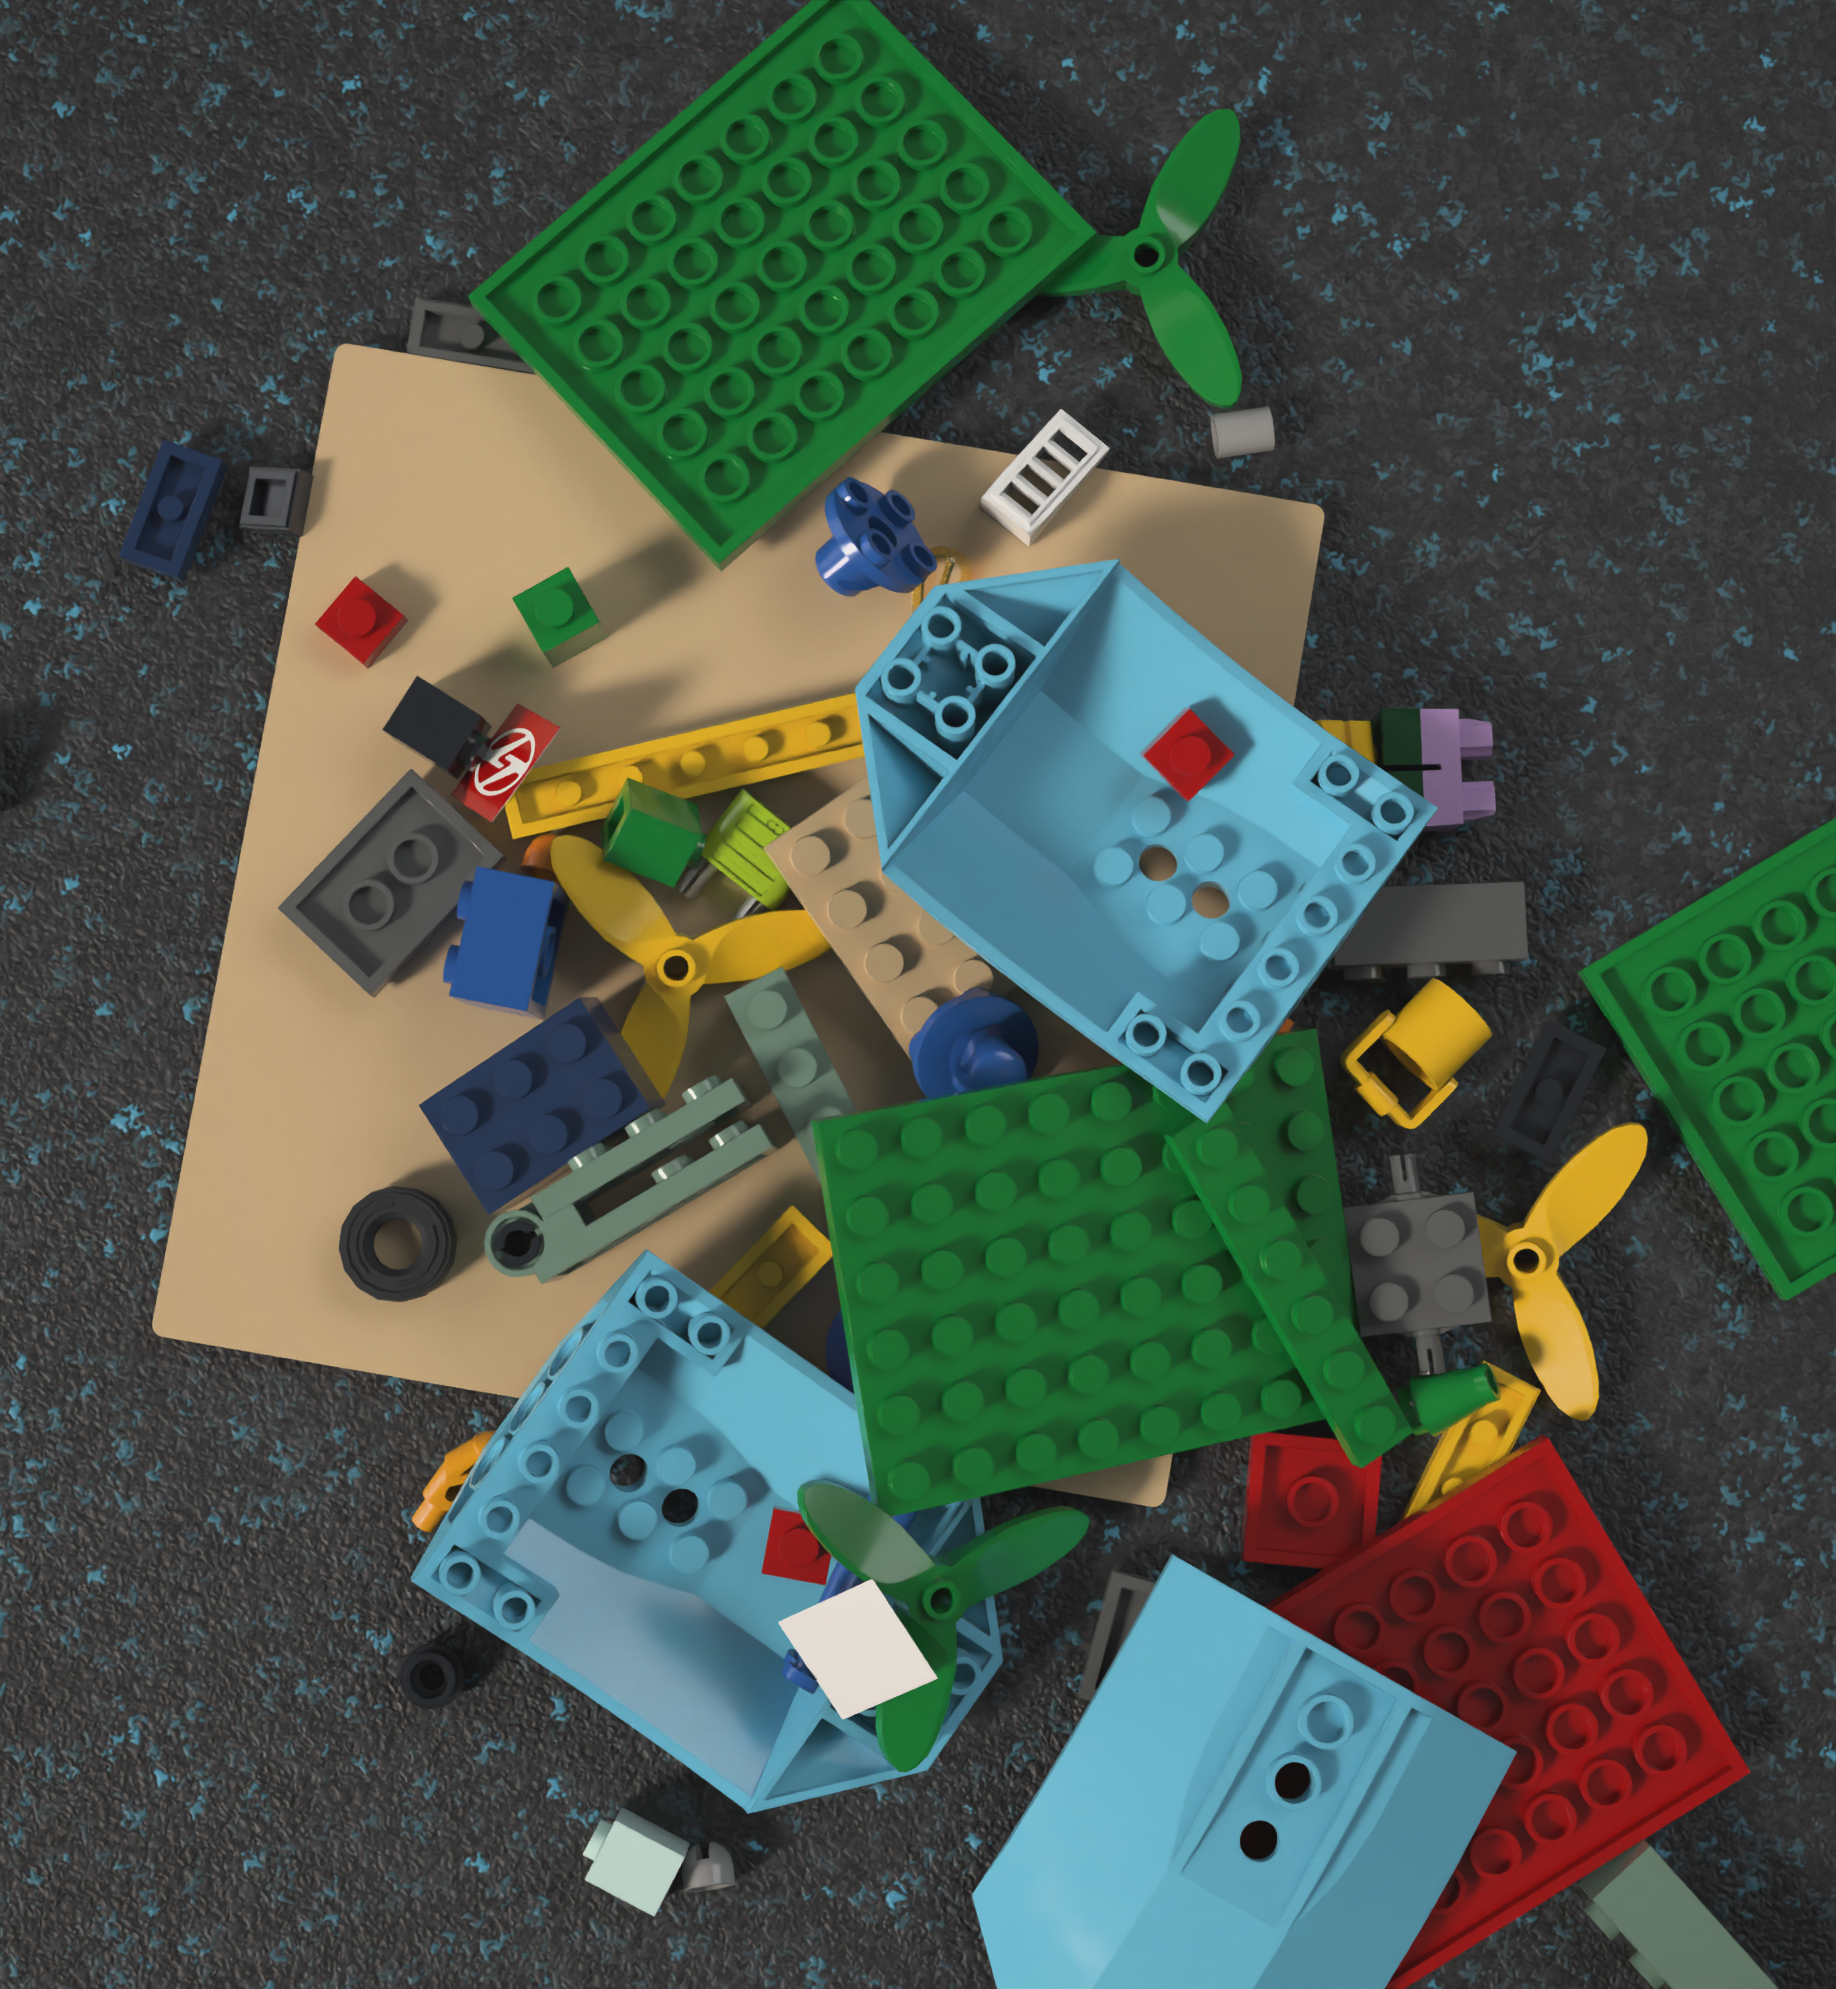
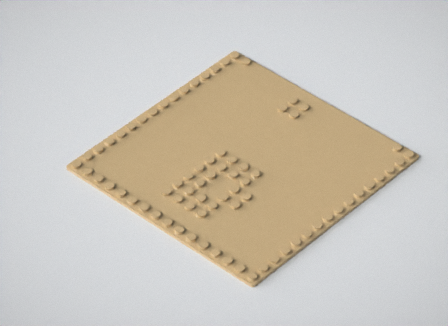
M353 344L340 345L335 351L313 465L312 475L314 477L303 536L300 537L152 1321L154 1332L158 1336L520 1398L557 1345L645 1249H648L709 1291L791 1205H794L830 1240L822 1186L724 996L757 980L752 979L703 984L697 992L691 995L685 1048L676 1076L664 1098L666 1106L661 1108L660 1111H665L668 1116L685 1106L687 1103L682 1094L713 1075L721 1078L723 1083L730 1078L740 1083L753 1106L589 1202L588 1205L596 1219L601 1218L656 1185L657 1183L651 1174L683 1154H686V1156L691 1155L693 1160L697 1161L712 1152L714 1149L708 1140L741 1120L744 1123L747 1122L750 1129L757 1124L766 1127L779 1150L558 1281L541 1284L536 1274L512 1277L499 1272L491 1265L485 1253L484 1239L486 1231L493 1220L505 1212L519 1210L532 1202L531 1196L573 1171L569 1169L509 1210L488 1215L422 1112L419 1104L579 997H598L620 1031L629 1007L646 978L642 971V965L606 941L581 915L570 899L544 1020L471 1006L449 996L451 984L443 982L444 964L450 945L460 946L465 920L457 918V912L376 997H372L278 909L283 901L410 769H413L507 858L497 869L498 871L528 876L521 871L520 866L529 845L542 834L552 833L557 836L566 834L578 836L602 848L600 829L606 818L513 839L505 805L493 822H490L452 797L450 794L468 771L466 768L457 780L399 744L382 730L416 676H419L483 716L492 726L486 735L490 739L517 703L561 727L534 764L533 769L855 693L857 684L936 585L1120 559V564L1175 613L1223 653L1294 707L1324 523V512L1321 507L1310 503L1095 468L1028 547L981 508V497L1018 455L880 432L721 572L537 375ZM1039 459L1062 479H1065L1070 474V471L1057 461ZM1030 469L1023 476L1047 497L1055 490ZM853 477L876 488L883 494L889 490H895L902 494L912 505L915 512V519L912 521V524L921 536L925 546L932 552L937 561V569L914 591L910 593H897L882 586H877L862 591L857 596L847 597L832 590L821 578L815 564V555L817 550L833 536L825 515V500L827 495L846 478ZM1015 487L1008 494V496L1032 515L1039 508ZM569 567L608 638L553 668L540 649L512 598ZM355 576L408 619V622L368 669L315 625L317 620ZM865 757L684 800L698 806L701 831L705 834L710 831L742 789L750 792L794 827L868 775ZM1153 847L1141 855L1139 867L1147 878L1153 881H1164L1176 872L1177 862L1169 850L1162 847ZM709 861L682 894L679 893L676 886L690 869L688 867L684 868L675 887L630 871L651 893L674 932L684 933L690 937L730 921L750 896L747 891L717 869L694 900L685 898L684 895L709 865ZM1202 888L1192 897L1194 909L1205 918L1221 917L1229 909L1227 897L1216 888ZM792 891L777 910L802 909L804 907ZM759 901L754 905V907L750 910L747 916L752 914L755 908L759 905ZM832 948L814 960L785 971L857 1111L927 1098L916 1081L913 1071V1060L911 1061L906 1057ZM672 956L666 960L663 970L669 975L679 974L685 968L686 960L681 956ZM1020 986L1004 995L1023 1009L1036 1029L1039 1051L1036 1067L1031 1079L1108 1065L1114 1058ZM625 1132L608 1144L611 1148H614L630 1137ZM392 1186L419 1189L437 1199L452 1218L457 1237L454 1263L444 1281L427 1295L405 1302L377 1300L358 1289L344 1271L339 1252L341 1227L352 1207L369 1193ZM393 1219L387 1221L377 1231L374 1239V1250L382 1264L391 1269L400 1270L408 1268L417 1261L422 1251L423 1242L421 1234L414 1224L405 1219ZM525 1234L523 1246L520 1247L522 1251H529L531 1239L533 1238L531 1234ZM833 1257L763 1329L829 1376L830 1373L826 1362V1341L830 1326L841 1310ZM1173 1454L1031 1486L1156 1507L1161 1505L1166 1498Z

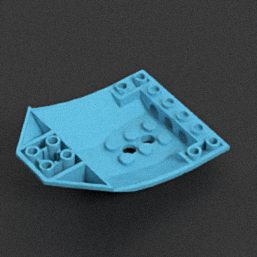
M1120 559L936 585L855 687L882 873L936 921L1045 1007L1207 1124L1281 1029L1438 809V807L1327 732L1223 653L1120 564ZM1184 708H1190L1235 754L1190 801L1184 800L1140 755ZM1153 847H1162L1169 850L1177 862V870L1173 876L1164 881H1153L1147 878L1139 867V859L1146 850ZM1202 888H1216L1227 897L1229 909L1221 917L1205 918L1194 909L1192 904L1193 895Z
M648 1249L642 1252L557 1345L480 1453L411 1576L413 1583L520 1650L629 1724L745 1809L747 1814L927 1771L1003 1663L993 1595L967 1608L963 1616L956 1622L957 1664L948 1709L929 1755L916 1768L906 1773L899 1772L884 1758L878 1745L876 1706L842 1720L820 1685L816 1692L811 1694L781 1674L784 1667L783 1660L788 1650L795 1649V1647L778 1622L818 1604L826 1586L761 1574L774 1506L799 1510L797 1491L802 1484L811 1480H826L841 1485L865 1499L868 1498L870 1488L855 1394ZM626 1454L640 1456L644 1460V1471L635 1483L622 1486L611 1481L610 1469L615 1460ZM677 1489L692 1491L696 1494L698 1500L695 1514L683 1523L670 1522L662 1514V1504L665 1497ZM980 1497L921 1510L907 1533L927 1555L937 1557L985 1533ZM832 1556L830 1560L826 1585L838 1562ZM882 1593L894 1612L897 1613L898 1607L894 1598Z
M1171 1554L1110 1668L1064 1748L973 1893L971 1892L997 1989H1385L1458 1865L1517 1751ZM1288 1763H1302L1307 1767L1310 1775L1308 1788L1297 1798L1286 1799L1280 1797L1275 1788L1277 1772ZM1257 1820L1269 1822L1277 1832V1845L1274 1851L1263 1859L1247 1857L1240 1847V1835L1243 1829L1249 1823Z

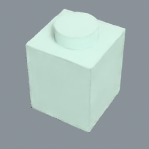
M622 1807L613 1825L601 1819L583 1853V1856L594 1861L584 1880L655 1917L686 1856L690 1843Z

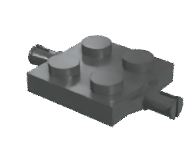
M1416 1153L1404 1154L1407 1180L1403 1177L1401 1156L1393 1155L1388 1156L1391 1165L1394 1194L1377 1203L1343 1208L1361 1337L1391 1333L1415 1337L1419 1375L1431 1374L1428 1349L1432 1350L1435 1374L1447 1372V1369L1445 1368L1441 1334L1459 1325L1492 1322L1474 1191L1445 1195L1420 1191Z

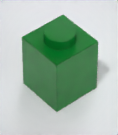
M569 567L512 598L540 649L553 668L608 638Z
M628 777L600 829L603 861L671 887H675L685 867L692 869L697 864L706 841V834L701 831L698 806L696 804Z

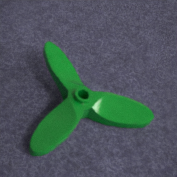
M1218 109L1205 115L1189 130L1172 151L1153 183L1139 228L1130 231L1125 236L1096 235V243L1036 295L1061 297L1128 290L1132 294L1140 296L1154 336L1175 371L1206 403L1220 409H1232L1238 404L1240 399L1242 374L1239 361L1227 329L1206 294L1180 267L1179 257L1209 223L1228 187L1237 162L1241 144L1240 126L1235 112L1231 109ZM1148 257L1158 260L1150 267L1139 265L1141 260Z
M811 1480L800 1486L797 1491V1503L802 1519L811 1533L829 1554L847 1570L864 1582L873 1579L882 1593L894 1598L898 1607L896 1615L938 1677V1679L876 1705L878 1745L884 1758L899 1772L906 1773L916 1768L929 1755L940 1732L948 1709L956 1673V1622L963 1616L967 1608L1036 1576L1064 1557L1079 1543L1087 1532L1090 1524L1087 1515L1076 1508L1066 1506L1042 1509L1007 1521L971 1541L936 1557L927 1555L900 1524L875 1504L853 1491L826 1480Z

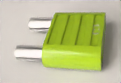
M742 789L706 834L705 846L700 859L677 884V890L680 894L684 893L709 861V865L684 895L685 898L694 900L717 869H719L750 894L731 920L747 916L758 901L760 903L752 914L766 912L768 908L770 910H777L792 890L763 847L793 826L750 792Z

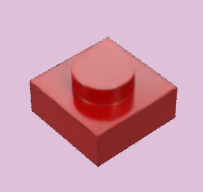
M355 576L317 620L315 625L368 669L408 622V619Z
M1184 708L1140 753L1149 765L1186 801H1190L1235 755L1190 708Z
M774 1506L761 1574L826 1586L831 1555L811 1533L802 1519L800 1510Z

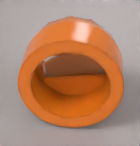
M552 833L542 834L534 839L527 848L520 869L530 877L553 881L561 886L553 870L550 855L552 840L557 835Z

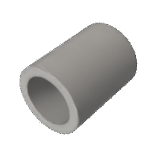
M1268 406L1211 415L1212 442L1217 459L1274 450V425Z

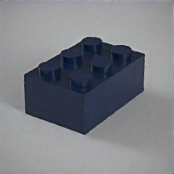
M598 997L577 998L419 1104L422 1112L488 1215L509 1210L571 1169L567 1162L576 1155L600 1142L603 1145L610 1143L625 1133L626 1130L624 1128L635 1120L659 1108L660 1110L666 1106L663 1098Z

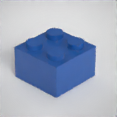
M477 866L474 881L465 880L459 894L457 918L465 920L460 946L450 945L444 964L443 982L451 984L449 996L471 1006L544 1020L570 901L567 893L553 881Z

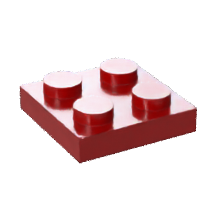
M1277 1431L1251 1436L1240 1559L1246 1562L1325 1569L1375 1538L1382 1455L1364 1468H1360L1351 1464L1336 1437Z

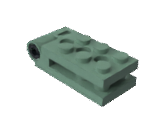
M713 1075L682 1094L687 1103L685 1106L668 1116L665 1111L661 1112L658 1108L640 1117L624 1128L630 1137L629 1139L614 1148H611L609 1144L603 1145L600 1142L586 1149L567 1162L573 1171L572 1173L531 1196L532 1202L519 1210H511L495 1218L485 1234L484 1248L486 1256L491 1265L505 1275L523 1277L536 1274L541 1284L558 1281L779 1149L766 1127L757 1124L750 1129L747 1122L744 1123L741 1120L708 1140L714 1149L712 1152L697 1161H694L691 1155L686 1156V1154L670 1161L651 1174L657 1183L656 1185L601 1218L596 1219L588 1205L589 1202L753 1106L740 1083L733 1078L723 1083L721 1078ZM526 1233L533 1236L528 1252L520 1249L523 1246V1238Z

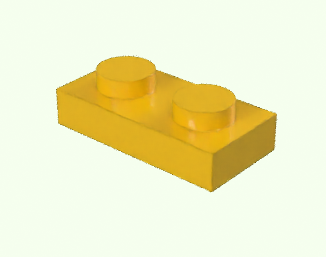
M791 1205L708 1292L764 1329L833 1257L831 1242L794 1205Z

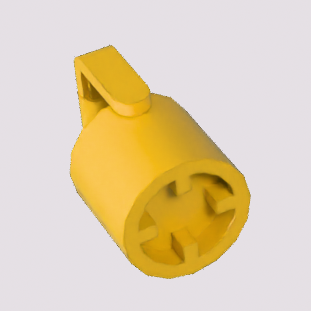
M1432 978L1395 1016L1390 1010L1380 1014L1344 1050L1340 1063L1342 1068L1356 1082L1354 1090L1379 1116L1387 1114L1397 1125L1414 1129L1456 1089L1458 1082L1452 1076L1492 1037V1032L1481 1016L1460 995L1440 980ZM1378 1038L1409 1072L1432 1089L1409 1114L1398 1104L1399 1099L1372 1071L1367 1072L1357 1061Z

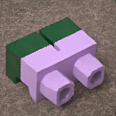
M1381 708L1372 718L1373 744L1378 752L1377 766L1438 807L1422 832H1453L1464 823L1490 818L1495 814V787L1493 781L1462 782L1461 760L1488 759L1492 756L1493 737L1491 722L1459 719V709Z

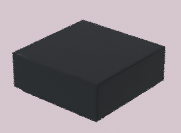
M250 467L239 528L252 534L302 537L314 476L301 469Z

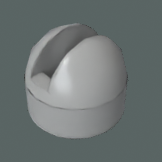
M711 1841L709 1844V1858L703 1859L699 1844H695L687 1852L682 1866L684 1892L709 1891L736 1885L734 1865L730 1853L724 1846Z

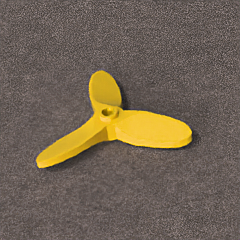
M569 834L556 836L551 843L550 855L553 870L561 886L581 915L606 941L642 965V971L646 979L629 1007L620 1033L663 1100L676 1076L685 1048L691 995L697 992L703 984L757 979L780 967L787 971L814 960L831 949V946L804 908L772 910L740 917L691 937L684 933L674 932L651 893L629 870L603 861L602 848L582 837ZM672 956H681L686 960L683 971L676 975L665 973L663 968L666 960Z
M1627 1122L1613 1126L1595 1137L1574 1154L1545 1186L1523 1222L1513 1223L1506 1227L1477 1214L1486 1278L1500 1277L1505 1284L1512 1287L1518 1330L1535 1373L1556 1406L1571 1418L1580 1421L1588 1420L1595 1412L1599 1399V1380L1593 1347L1586 1325L1573 1297L1557 1272L1559 1257L1597 1226L1622 1198L1636 1176L1646 1156L1648 1143L1646 1129L1640 1123ZM1522 1249H1531L1537 1253L1536 1259L1528 1264L1520 1263L1514 1257Z

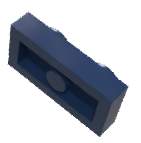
M163 439L119 557L130 564L184 582L227 471V464L221 459Z

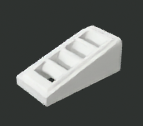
M1060 409L981 497V508L1029 547L1106 456L1110 448ZM1060 432L1088 453L1080 462L1053 441ZM1044 451L1070 471V474L1065 479H1062L1038 459ZM1029 469L1055 489L1049 497L1023 477ZM1014 487L1039 507L1033 515L1008 496Z

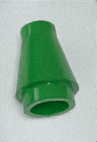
M1487 1363L1472 1368L1450 1370L1439 1374L1413 1375L1410 1377L1409 1384L1398 1388L1401 1410L1416 1436L1429 1432L1430 1435L1436 1437L1487 1404L1501 1399L1498 1382Z

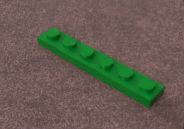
M1224 1101L1208 1124L1197 1116L1192 1115L1163 1134L1351 1464L1364 1468L1414 1433L1226 1101Z

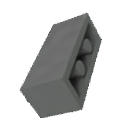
M1524 882L1383 887L1327 964L1326 971L1343 970L1344 981L1381 980L1382 969L1407 968V979L1446 977L1447 966H1471L1472 977L1510 975V964H1517L1528 959Z

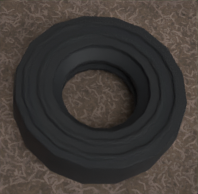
M392 1186L369 1193L352 1207L341 1227L339 1252L344 1271L358 1289L377 1300L405 1302L427 1295L444 1281L454 1263L457 1237L452 1218L437 1199L419 1189ZM393 1219H405L414 1224L419 1230L423 1242L422 1251L417 1261L408 1268L400 1270L391 1269L382 1264L374 1250V1239L377 1231L383 1224Z

